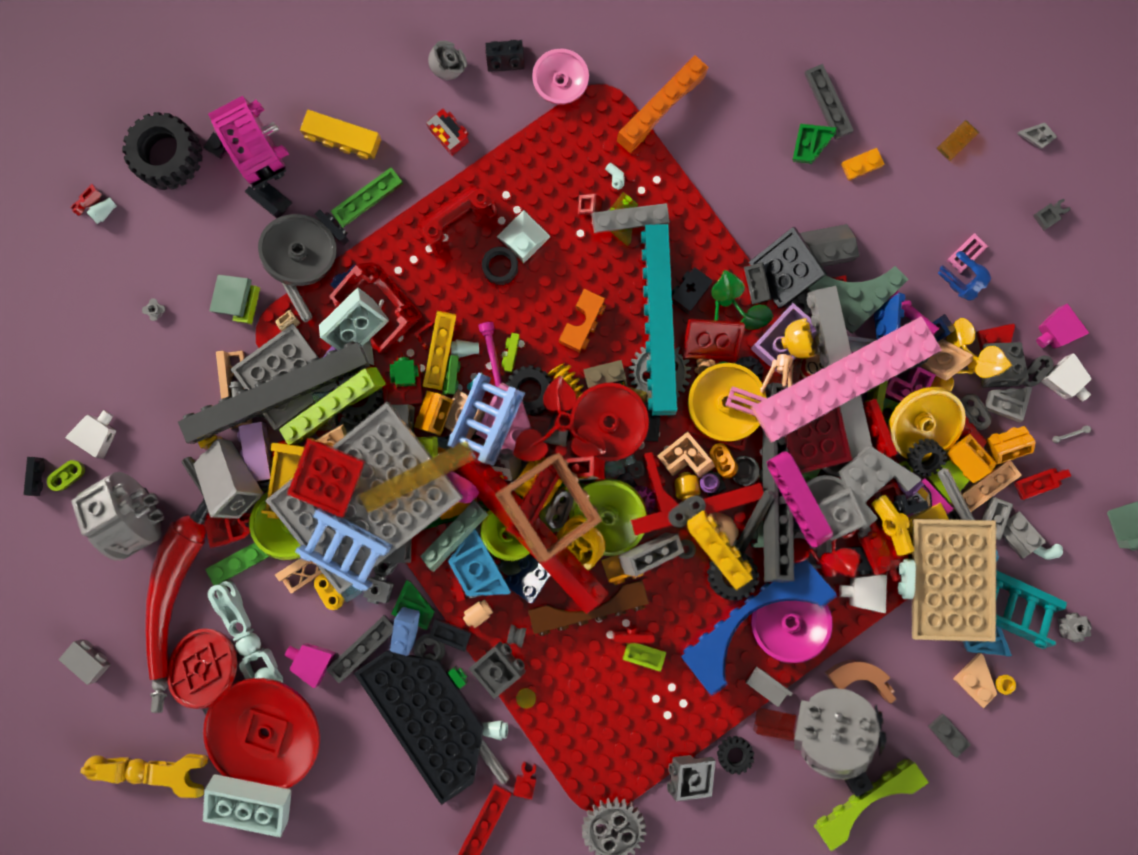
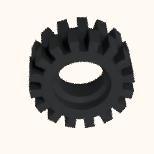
M932 439L918 440L919 444L914 443V448H909L911 453H907L909 466L918 475L923 477L926 475L928 477L931 476L932 472L937 474L936 470H941V464L945 465L946 463L944 459H947L945 450ZM932 453L927 461L921 463L922 458L926 454Z
M729 736L727 740L723 739L717 751L718 761L725 771L733 775L734 773H737V775H741V772L746 773V769H750L752 767L751 763H754V752L750 744L744 738L737 736L732 738ZM732 748L742 750L743 757L739 762L735 763L729 760L728 753Z

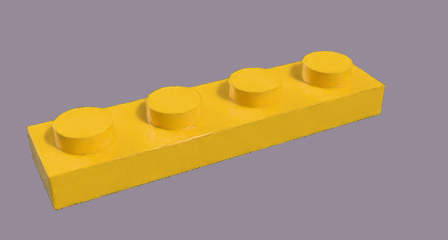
M437 311L423 387L442 390L456 314Z

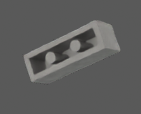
M666 532L618 557L624 574L636 577L684 553L679 535Z

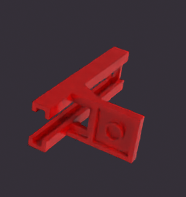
M652 452L644 454L642 458L658 512L630 520L635 536L672 525L669 522L668 514L671 509L679 505L663 490L662 486H665L663 475H659L657 470L660 467L657 455L653 456ZM757 483L704 498L703 500L706 505L704 511L708 515L760 500L764 493L762 485ZM694 502L692 504V508L694 510H697L699 508V504L697 502ZM677 513L675 516L677 521H681L683 518L680 513Z

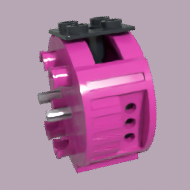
M242 95L210 112L208 115L223 146L242 176L252 185V189L256 187L261 189L268 184L267 181L273 178L278 180L285 175L286 165L282 158L289 155L283 145L275 146L270 137L271 134L279 130L278 126L274 122L264 126L261 122L259 115L265 111L261 103L257 99L250 103Z

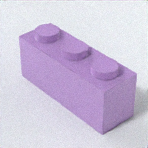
M257 422L238 426L237 438L242 445L240 456L257 483L270 480L273 461L267 424Z

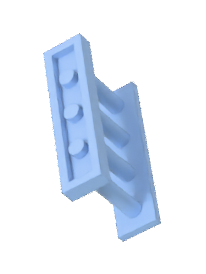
M478 373L447 445L457 449H461L462 445L480 453L479 461L494 466L525 392L510 386L508 391L489 384L490 377ZM485 391L504 399L500 409L481 402ZM478 409L496 417L492 428L473 420ZM470 427L488 435L484 446L465 438Z
M320 508L317 509L313 517L318 519V525L308 545H301L295 552L300 554L302 559L312 561L349 581L356 589L366 591L373 584V582L367 580V577L378 556L386 555L390 551L392 544L345 518ZM330 526L336 529V534L326 554L322 555L314 549L325 527ZM347 535L353 539L354 543L343 564L340 565L333 561L332 558L343 536ZM365 545L370 548L371 554L360 575L349 570L360 547Z

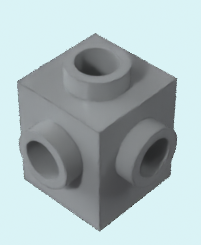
M379 575L370 577L368 580L373 582V584L366 591L362 590L364 592L363 597L368 598L367 601L373 604H379V602L388 603L394 583L386 581V577H380Z
M1075 612L1066 614V617L1057 618L1062 638L1070 639L1072 642H1081L1085 640L1084 637L1091 636V623L1087 616L1078 615Z

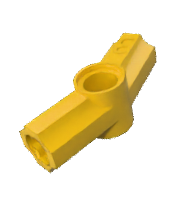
M886 495L875 500L871 505L882 519L885 533L891 536L897 555H905L915 551L907 530L910 525L908 517L903 513H898Z

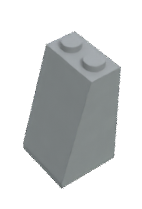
M217 439L194 463V468L211 517L239 519L264 494L232 441Z

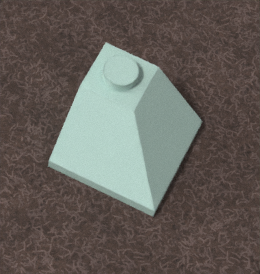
M523 210L497 238L525 263L550 238V235Z

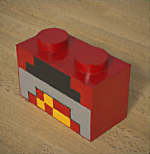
M441 109L426 122L429 131L453 156L469 143L467 136L469 133L462 125L460 127L457 125V120L450 111L447 113L444 109Z
M594 456L564 459L567 460V467L577 476L579 482L605 479V461Z

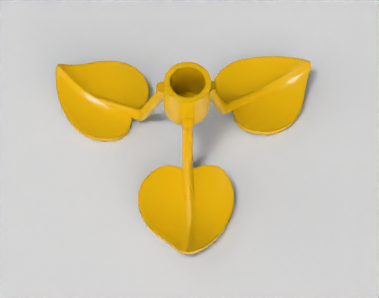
M959 318L954 322L953 326L956 330L946 336V341L959 348L962 347L964 351L973 355V361L967 365L968 370H960L956 374L968 373L971 375L974 372L982 378H990L1003 373L1012 366L1004 352L996 346H989L983 349L979 357L973 354L966 345L973 343L975 340L974 326L965 318ZM935 376L931 387H940L951 392L954 386V379L951 377L945 381Z

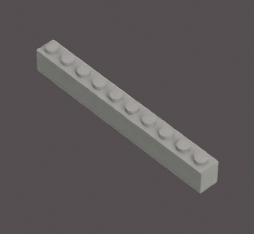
M836 286L807 293V305L811 308L812 312L811 323L815 327L817 334L815 341L820 348V362L824 368L851 354ZM861 395L840 405L852 460L867 446L872 447Z

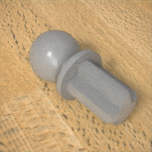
M166 678L155 679L152 682V688L155 691L150 694L152 697V713L158 714L163 712L164 698L167 697V694L163 693V691L168 687Z

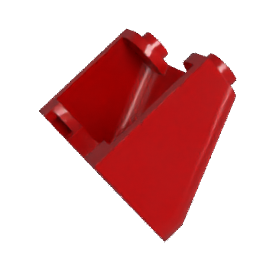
M471 185L418 222L417 229L435 256L443 252L442 241L446 237L442 229L471 209L477 217L480 214H484L491 219L498 214L495 201L486 190Z
M373 262L355 265L329 296L336 307L357 288L373 298L377 305H379L381 299L384 300L381 310L389 321L370 339L372 348L379 353L388 349L422 318L419 309L385 271Z

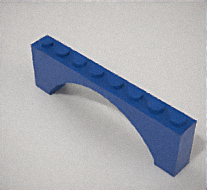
M807 559L794 563V581L766 583L760 588L761 592L758 595H751L744 601L745 605L742 608H735L729 613L730 617L727 620H720L714 625L715 629L711 633L706 632L700 636L699 642L695 646L691 644L684 649L683 652L685 654L681 656L710 695L714 696L729 684L725 676L728 647L737 628L749 615L766 605L783 601L808 602L816 604L822 609L837 597L836 593Z

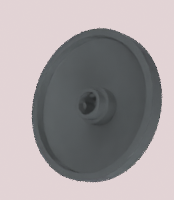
M302 214L285 215L273 220L261 233L258 242L259 259L266 272L277 281L292 286L310 285L320 281L331 271L336 260V242L330 230L319 220Z

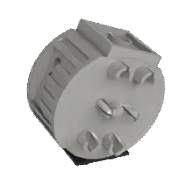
M115 472L82 491L75 499L71 500L82 535L87 536L91 544L99 552L112 560H124L161 537V522L164 521V517L162 516L163 513L156 507V504H158L156 495L154 493L149 494L147 488H143L135 479L125 473Z
M828 689L812 696L810 702L801 700L794 749L802 751L801 755L805 762L814 771L832 779L856 777L867 769V765L874 756L876 746L878 747L879 755H881L883 749H885V744H887L886 733L881 731L883 724L882 711H878L877 705L873 709L867 700L849 690Z

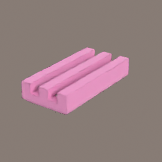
M975 233L946 260L952 264L953 268L958 269L957 272L959 274L968 266L966 264L961 266L960 263L962 261L954 259L957 252L963 251L975 240L976 242L965 252L968 256L980 245L981 248L970 258L975 260L988 247Z
M732 386L725 406L756 416L753 410L731 403V400L733 399L750 406L758 403L733 395L734 392L760 402L767 398Z

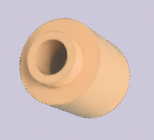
M485 600L482 602L478 601L464 611L465 616L463 619L469 627L473 626L476 628L490 618L493 610Z

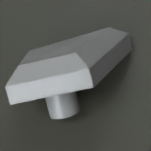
M1046 123L1018 132L1019 136L1040 149L1057 137Z

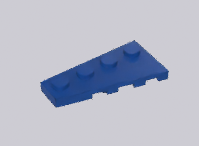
M899 292L874 313L877 340L900 328L901 319L904 318V310L901 307L902 302L905 301V294Z

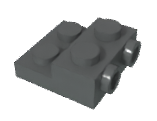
M501 641L469 668L494 699L526 672L523 661L519 658L516 659L511 654V647L506 643L503 644Z
M691 755L673 757V763L669 764L671 781L667 782L668 793L671 794L675 801L712 797L716 760L713 757L694 759Z

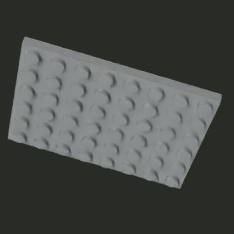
M389 402L385 403L332 446L366 461L343 518L392 544L390 551L386 555L378 556L373 568L463 498L458 489ZM291 479L265 501L299 544L307 546L318 525V519L314 518L313 515L319 508L287 495L292 482ZM330 526L325 527L314 549L316 552L322 555L326 554L336 534V529ZM347 535L343 536L332 558L333 561L340 565L343 564L354 543L352 538ZM365 545L360 547L349 570L360 575L371 554L369 547ZM316 564L339 594L352 585L349 581Z

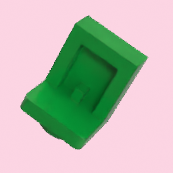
M457 665L448 671V674L459 689L468 682L467 674L462 668H458Z

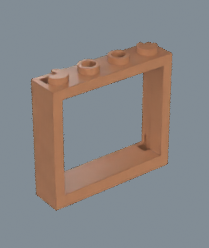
M559 453L550 456L495 494L538 562L547 561L602 521L597 512L598 509L592 506L588 500V493L581 489L577 476L569 470L567 460H564ZM552 464L587 520L546 549L510 492Z

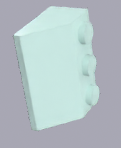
M357 288L319 325L320 338L337 350L343 349L344 345L349 342H358L363 346L389 319L373 298Z

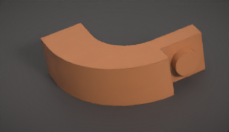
M847 660L832 666L824 672L837 689H844L857 680H867L886 702L891 704L896 700L893 695L895 691L888 683H885L890 677L883 670L870 663L860 660Z

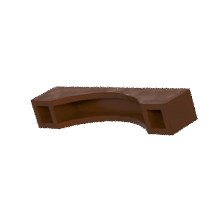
M639 580L622 585L610 600L595 607L588 614L584 611H565L550 605L532 608L528 612L534 634L539 633V636L550 634V630L558 628V631L569 629V625L577 623V626L588 624V620L596 618V621L607 619V615L612 613L615 616L626 614L627 609L633 608L634 611L642 610L649 603L643 581Z

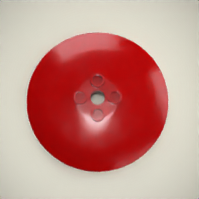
M251 678L232 684L227 694L218 703L209 707L205 716L203 727L205 748L214 767L222 776L288 789L307 775L318 756L320 729L312 708L297 691L279 681L266 678ZM261 728H266L269 731V736H264L261 733Z

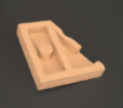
M978 653L953 678L982 708H985L997 695L982 653Z

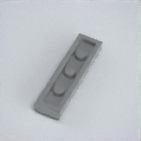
M667 203L591 214L594 233L645 227V225L668 224L670 222Z

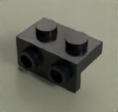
M522 40L485 43L488 72L525 68Z

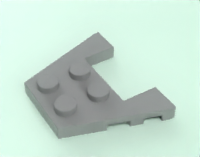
M867 446L839 471L845 489L849 487L852 489L868 523L861 527L862 530L868 528L878 519L865 502L893 477L905 491L911 490L921 481L920 477L871 446Z

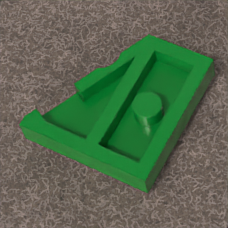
M800 124L792 159L793 162L812 164L834 137L837 128Z
M407 579L391 615L397 616L402 607L417 610L420 612L418 627L427 630L435 610L413 583Z

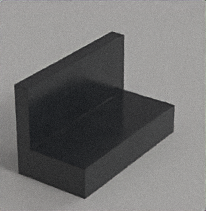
M269 183L261 189L257 187L252 189L249 186L244 191L276 219L281 217L292 204L289 199Z

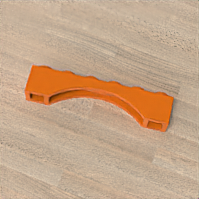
M694 55L619 131L617 142L631 153L668 110L705 78L709 67Z

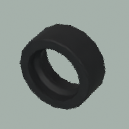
M495 247L485 253L482 259V269L485 277L490 282L496 285H504L510 283L516 277L518 261L510 249ZM504 255L510 260L511 270L507 275L497 277L490 272L489 263L494 256Z

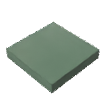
M218 275L209 311L243 317L252 280Z

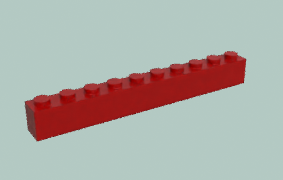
M472 450L455 466V473L471 482L477 488L479 499L507 528L511 518L495 494L508 486V484L491 465L479 461L480 454ZM513 490L510 494L519 506L522 499ZM537 517L532 528L547 549L559 539ZM516 538L536 559V557L534 556L533 552L531 551L525 540L521 541L518 538ZM567 547L560 550L547 561L539 562L586 614L598 606L609 594Z

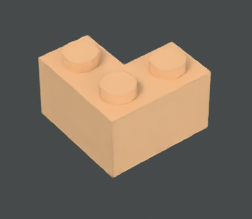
M688 432L657 456L672 476L689 465L696 475L702 478L715 467L709 456Z

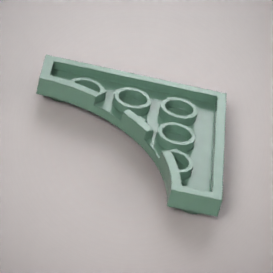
M894 266L882 276L864 282H844L825 275L807 290L812 292L836 286L845 327L853 334L909 279Z

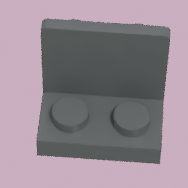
M1021 342L983 345V349L989 346L1000 348L1012 366L999 375L983 378L981 380L982 388L1020 386L1028 379Z

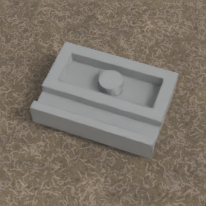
M1020 511L1008 519L1002 537L1021 559H1024L1046 543Z

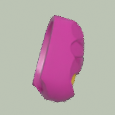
M448 469L444 471L463 496L458 502L472 503L479 494L477 488L458 474Z

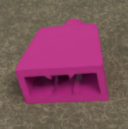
M1067 303L1058 307L1038 327L1043 335L1038 337L1036 342L1041 348L1050 344L1052 348L1056 349L1087 335L1089 332Z
M305 643L301 646L300 650L290 645L285 656L293 660L290 671L315 689L320 685L327 671L326 669L330 666L336 652Z

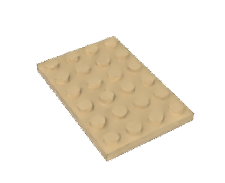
M912 519V544L915 550L912 552V559H914L916 565L915 593L912 599V639L996 642V521Z

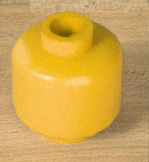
M690 472L679 474V477L674 481L676 496L682 501L691 496H699L701 493L698 477L691 475Z

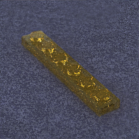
M466 440L359 496L369 513L476 459Z

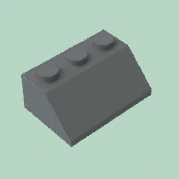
M847 224L800 233L822 267L852 262L859 257L856 237Z

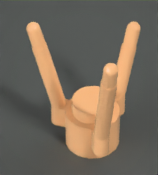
M780 354L777 360L772 361L771 369L760 390L761 393L767 387L775 368H777V372L783 374L782 385L786 386L788 377V387L792 386L794 366L792 365V356Z

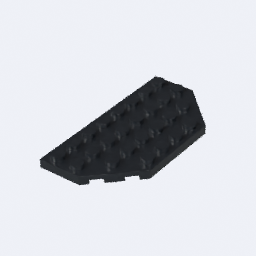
M387 650L354 673L441 805L474 783L484 725L441 661L413 655L405 656Z

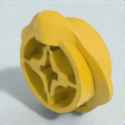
M582 515L573 516L564 524L556 537L560 540L585 522V518ZM593 527L566 547L589 571L603 556L606 543L602 533Z

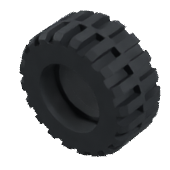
M154 112V116L150 114L144 115V119H137L134 122L133 128L129 127L127 130L129 132L128 136H124L123 142L126 143V146H122V152L125 154V163L129 165L128 168L132 173L153 188L158 187L161 190H166L169 187L172 190L176 189L179 184L184 186L187 184L186 180L189 178L192 180L195 177L193 173L195 171L198 172L200 169L198 162H202L203 156L199 153L202 152L199 138L186 123L170 113H164L163 115L161 112ZM163 138H175L177 150L173 158L163 165H151L149 154L153 145Z

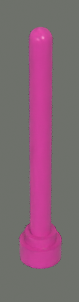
M486 322L478 326L480 333L485 336L495 385L499 387L503 381L492 336L495 328L493 322Z

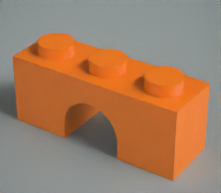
M584 289L576 304V310L585 315L586 321L581 326H573L567 323L559 343L579 353L581 349L585 350L590 341L587 338L590 331L594 332L598 322H596L598 314L602 316L606 308L604 304L605 298Z

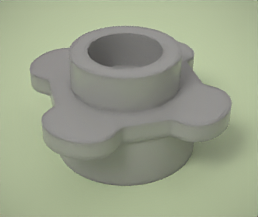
M152 298L149 300V304L142 308V312L147 314L150 320L156 321L165 312V307L160 305L157 299Z

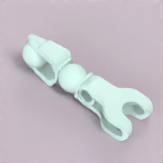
M224 581L211 587L208 591V598L212 607L222 618L227 630L234 637L233 640H236L237 652L244 656L239 668L245 679L266 678L283 683V676L277 669L278 665L272 651L268 648L260 649V638L255 633H252L254 629H251L250 620L243 607L242 598L236 585L232 581ZM237 622L243 625V631L237 630ZM258 657H263L268 667L260 668L254 674L250 661H256Z

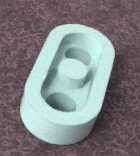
M904 559L903 563L899 565V573L902 575L898 586V592L902 595L903 599H913L916 565L914 559Z

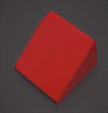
M597 194L579 195V215L592 216V213L601 212L602 197Z

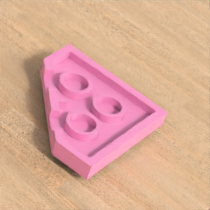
M502 382L498 388L508 391L509 386ZM494 395L490 406L500 409L504 399ZM522 401L502 449L514 450L518 435L524 430L531 429ZM485 413L481 423L492 428L496 417ZM477 430L476 434L487 440L488 435Z

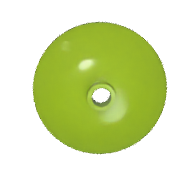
M489 510L487 512L488 516L481 522L480 527L481 538L486 548L496 557L507 561L520 560L526 557L529 551L515 536L505 531L506 527ZM502 534L506 535L507 539H504Z

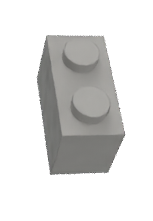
M83 639L74 641L58 659L87 685L95 683L111 665L104 654L95 651L93 645Z

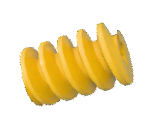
M565 363L551 370L548 376H555L552 381L561 376L574 390L577 400L583 393L580 391L583 385L577 386L576 384L580 379H573L572 377L575 375V372H568L572 366H564Z

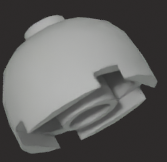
M446 40L439 41L433 46L428 56V63L431 71L438 78L447 81L456 79L461 75L467 66V61L461 49L457 50L453 47L455 44Z

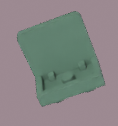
M1138 501L1109 510L1107 515L1119 548H1130V551L1138 550Z

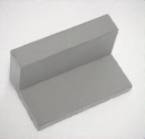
M757 666L746 680L749 686L777 707L780 706L787 694L790 697L793 694Z

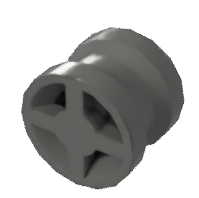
M511 625L507 644L511 645L514 643L518 647H522L527 628L519 629L515 625Z

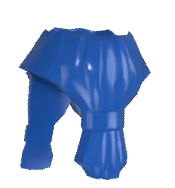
M959 251L956 253V256L976 274L974 279L969 284H964L944 265L940 267L938 274L949 283L955 292L959 293V297L966 300H974L978 297V293L987 287L991 280V275L988 269L977 264L973 259L971 260L965 252Z

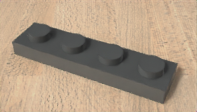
M823 64L806 70L804 75L828 126L837 128L834 139L836 140L854 131Z
M383 615L326 670L338 683H341L392 635L394 624L386 615Z

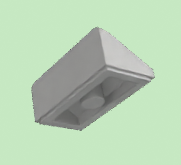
M991 497L988 500L982 520L996 521V539L1001 540L1013 504L996 497Z

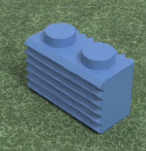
M407 607L401 608L393 623L391 652L405 656L409 655L416 641L419 611Z

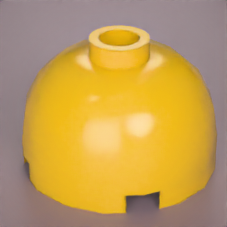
M807 318L799 319L788 325L785 330V337L782 338L783 348L788 349L790 354L796 358L802 359L815 356V349H811L814 341Z

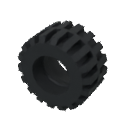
M523 366L521 369L513 371L514 373L508 377L509 380L506 382V385L519 390L522 383L532 380L536 381L541 387V395L537 400L533 402L522 400L526 414L535 416V414H541L544 410H547L543 402V396L547 387L552 382L548 373L542 371L539 367L534 368L533 366Z
M354 371L351 372V375H343L344 379L341 380L339 378L337 381L339 383L338 386L334 385L333 389H337L358 373ZM381 387L369 395L367 402L363 406L357 408L349 406L340 413L352 421L362 422L366 420L382 404L384 405L383 388Z
M740 552V557L743 561L746 560L752 567L751 575L753 579L736 590L734 587H730L723 582L722 572L713 561L710 562V568L707 570V579L710 582V587L716 594L728 600L734 601L742 600L744 597L747 598L751 592L755 591L754 587L759 582L757 581V577H759L757 564H754V560L743 552Z

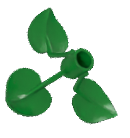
M725 270L712 288V296L716 299L715 321H718L719 305L727 307L732 303L744 317L741 322L745 324V329L756 330L766 326L772 321L774 316L771 309L765 305L753 306L745 313L735 301V298L743 294L744 284L736 275Z

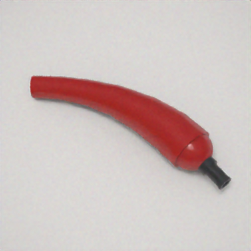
M204 498L196 511H193L190 516L181 517L169 525L154 559L146 599L145 623L149 680L167 677L168 635L174 603L184 578L205 544L206 530L204 523L207 520L206 516L209 511Z

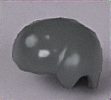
M748 456L736 458L738 471L732 477L733 480L744 486L755 483L760 474V468L756 460Z

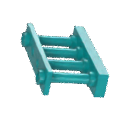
M996 570V599L1000 588L1008 591L1010 594L1003 617L996 614V626L1033 642L1034 646L1046 649L1055 646L1056 641L1047 638L1053 614L1065 610L1067 602ZM1019 596L1028 602L1021 625L1011 621L1017 597ZM1036 605L1044 607L1045 610L1039 634L1029 629Z

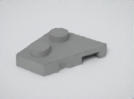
M1032 387L991 390L988 392L985 407L989 412L1020 423L1024 420Z

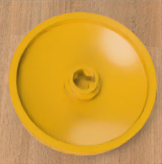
M721 363L711 366L695 379L688 395L690 417L703 434L714 440L724 442L740 440L753 433L760 425L756 416L725 406L732 386L767 398L765 390L763 393L760 392L763 386L760 379L744 366L734 363ZM734 392V394H733V395L738 396V397H741V398H743V399H746V400H749V401H752V402H755V403H760V401H757V400L751 399V398H749V397H746V396L737 394V393H735V392ZM733 399L731 400V403L752 410L753 406L738 402Z
M928 387L911 393L898 404L889 421L888 430L896 451L908 459L907 453H911L909 448H914V443L918 445V440L922 439L925 441V438L934 440L945 452L948 451L956 443L963 431L965 410L961 401L944 388ZM932 453L926 454L921 461L928 460Z

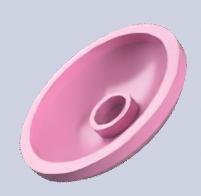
M553 49L543 54L537 60L533 69V84L537 93L544 100L553 104H568L577 100L585 92L589 81L588 67L577 53L568 49ZM558 80H563L564 83L559 84Z

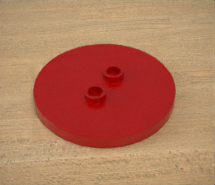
M206 628L189 633L177 644L168 663L167 682L172 696L179 704L187 708L204 709L215 705L227 694L232 686L237 670V655L231 640L220 631Z

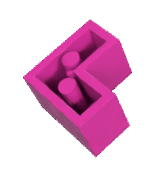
M916 367L910 370L906 381L894 376L888 379L885 398L900 403L911 393L931 387L936 375L921 367Z

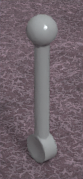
M1083 426L1080 430L1062 436H1054L1052 441L1059 443L1060 440L1080 433H1089L1091 427Z

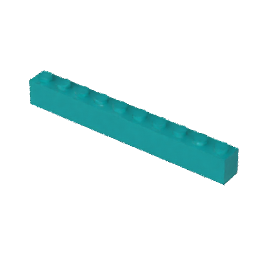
M668 224L645 225L644 232H641V243H645V250H642V261L646 262V268H643L642 275L643 279H646V286H643V297H647V304H644V316H648V323H645V334H649V341H646L645 346L646 353H649L650 360H646V370L650 372V379H647V390L651 391V398H648V410H652V416L676 415L677 396Z

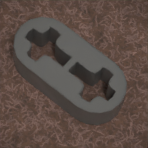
M1046 355L1037 357L1027 367L1028 375L1035 373L1032 378L1033 381L1029 382L1027 379L1022 384L1026 387L1038 385L1052 370L1054 365L1052 358ZM1042 361H1045V362H1046V363H1045V366H1046V367L1041 368V369L1039 370L1038 368L1041 366V364H1042L1041 362H1042Z

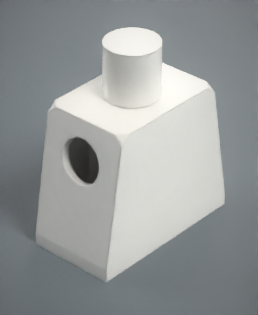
M1074 353L1065 356L1041 381L1064 399L1076 395L1082 402L1091 395L1084 387L1091 381V377Z
M105 410L102 411L98 418L86 415L65 438L95 458L104 459L116 434V430L108 425L114 416Z
M887 575L851 577L850 586L840 585L839 596L850 597L849 604L852 606L886 613Z

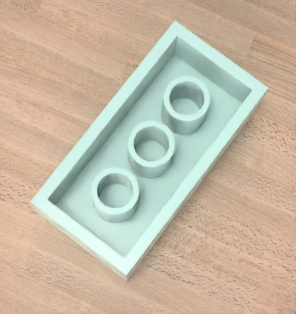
M214 774L204 793L203 822L281 837L289 820L291 790Z

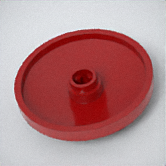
M601 383L590 387L579 396L571 412L573 418L572 426H574L575 433L583 425L591 426L599 432L605 442L606 452L595 457L604 461H617L630 456L642 445L647 435L649 418L644 402L632 389L618 383Z

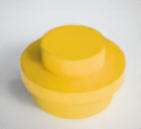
M1000 675L996 679L995 686L998 692L1009 695L1014 692L1016 682L1009 675Z

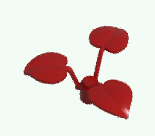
M559 376L549 384L543 396V402L547 410H558L559 415L555 420V426L542 438L540 433L534 429L522 431L516 439L513 455L520 460L529 462L542 459L548 452V446L543 441L556 430L561 432L571 431L575 437L571 442V448L580 458L602 455L606 452V446L599 432L591 426L583 425L575 433L574 426H572L573 418L564 411H569L573 408L576 402V395L574 390Z
M854 530L841 537L848 538L852 536L857 530ZM801 538L793 539L794 563L806 560L809 557V553H811L817 565H821L824 576L831 577L837 573L851 577L856 576L859 554L848 548H842L835 552L836 539L832 541V553H824L820 559L814 550L809 548L810 544L807 540Z

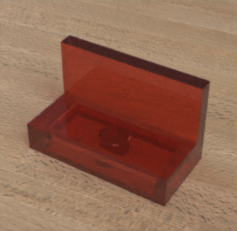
M759 708L756 711L753 731L760 735L794 741L796 715Z

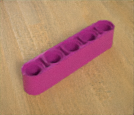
M784 451L768 460L767 467L808 543L816 548L831 539L833 532L792 456Z

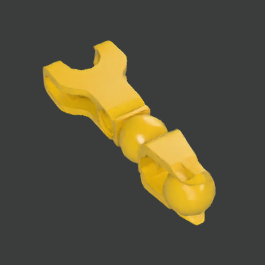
M190 753L177 762H146L140 758L132 760L129 757L106 759L103 756L96 755L88 758L84 767L81 768V773L91 781L102 780L110 783H121L126 780L131 784L143 782V784L168 786L181 798H199L204 795V786L192 782L189 772L191 769L204 767L208 763V757L206 755Z

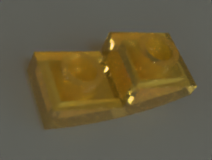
M965 120L936 149L951 161L979 132Z

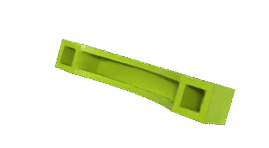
M365 368L279 430L287 444H301L314 435L323 424L336 414L373 394L386 385L377 368Z
M911 759L901 760L895 769L884 772L878 781L871 782L874 787L873 789L858 797L850 796L848 802L843 805H837L831 814L820 817L816 821L814 828L827 847L833 851L848 840L855 820L871 803L891 794H914L929 782L914 761Z

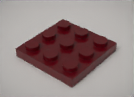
M840 406L784 436L787 451L792 456L801 474L852 461Z

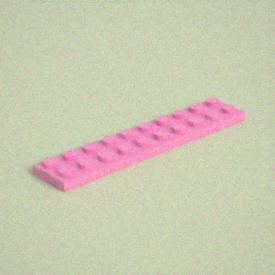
M921 316L754 405L752 410L772 443L942 351Z

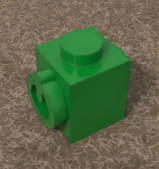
M409 357L398 358V361H394V364H390L391 383H395L396 387L416 386L415 377H419L418 365H414V360H410Z

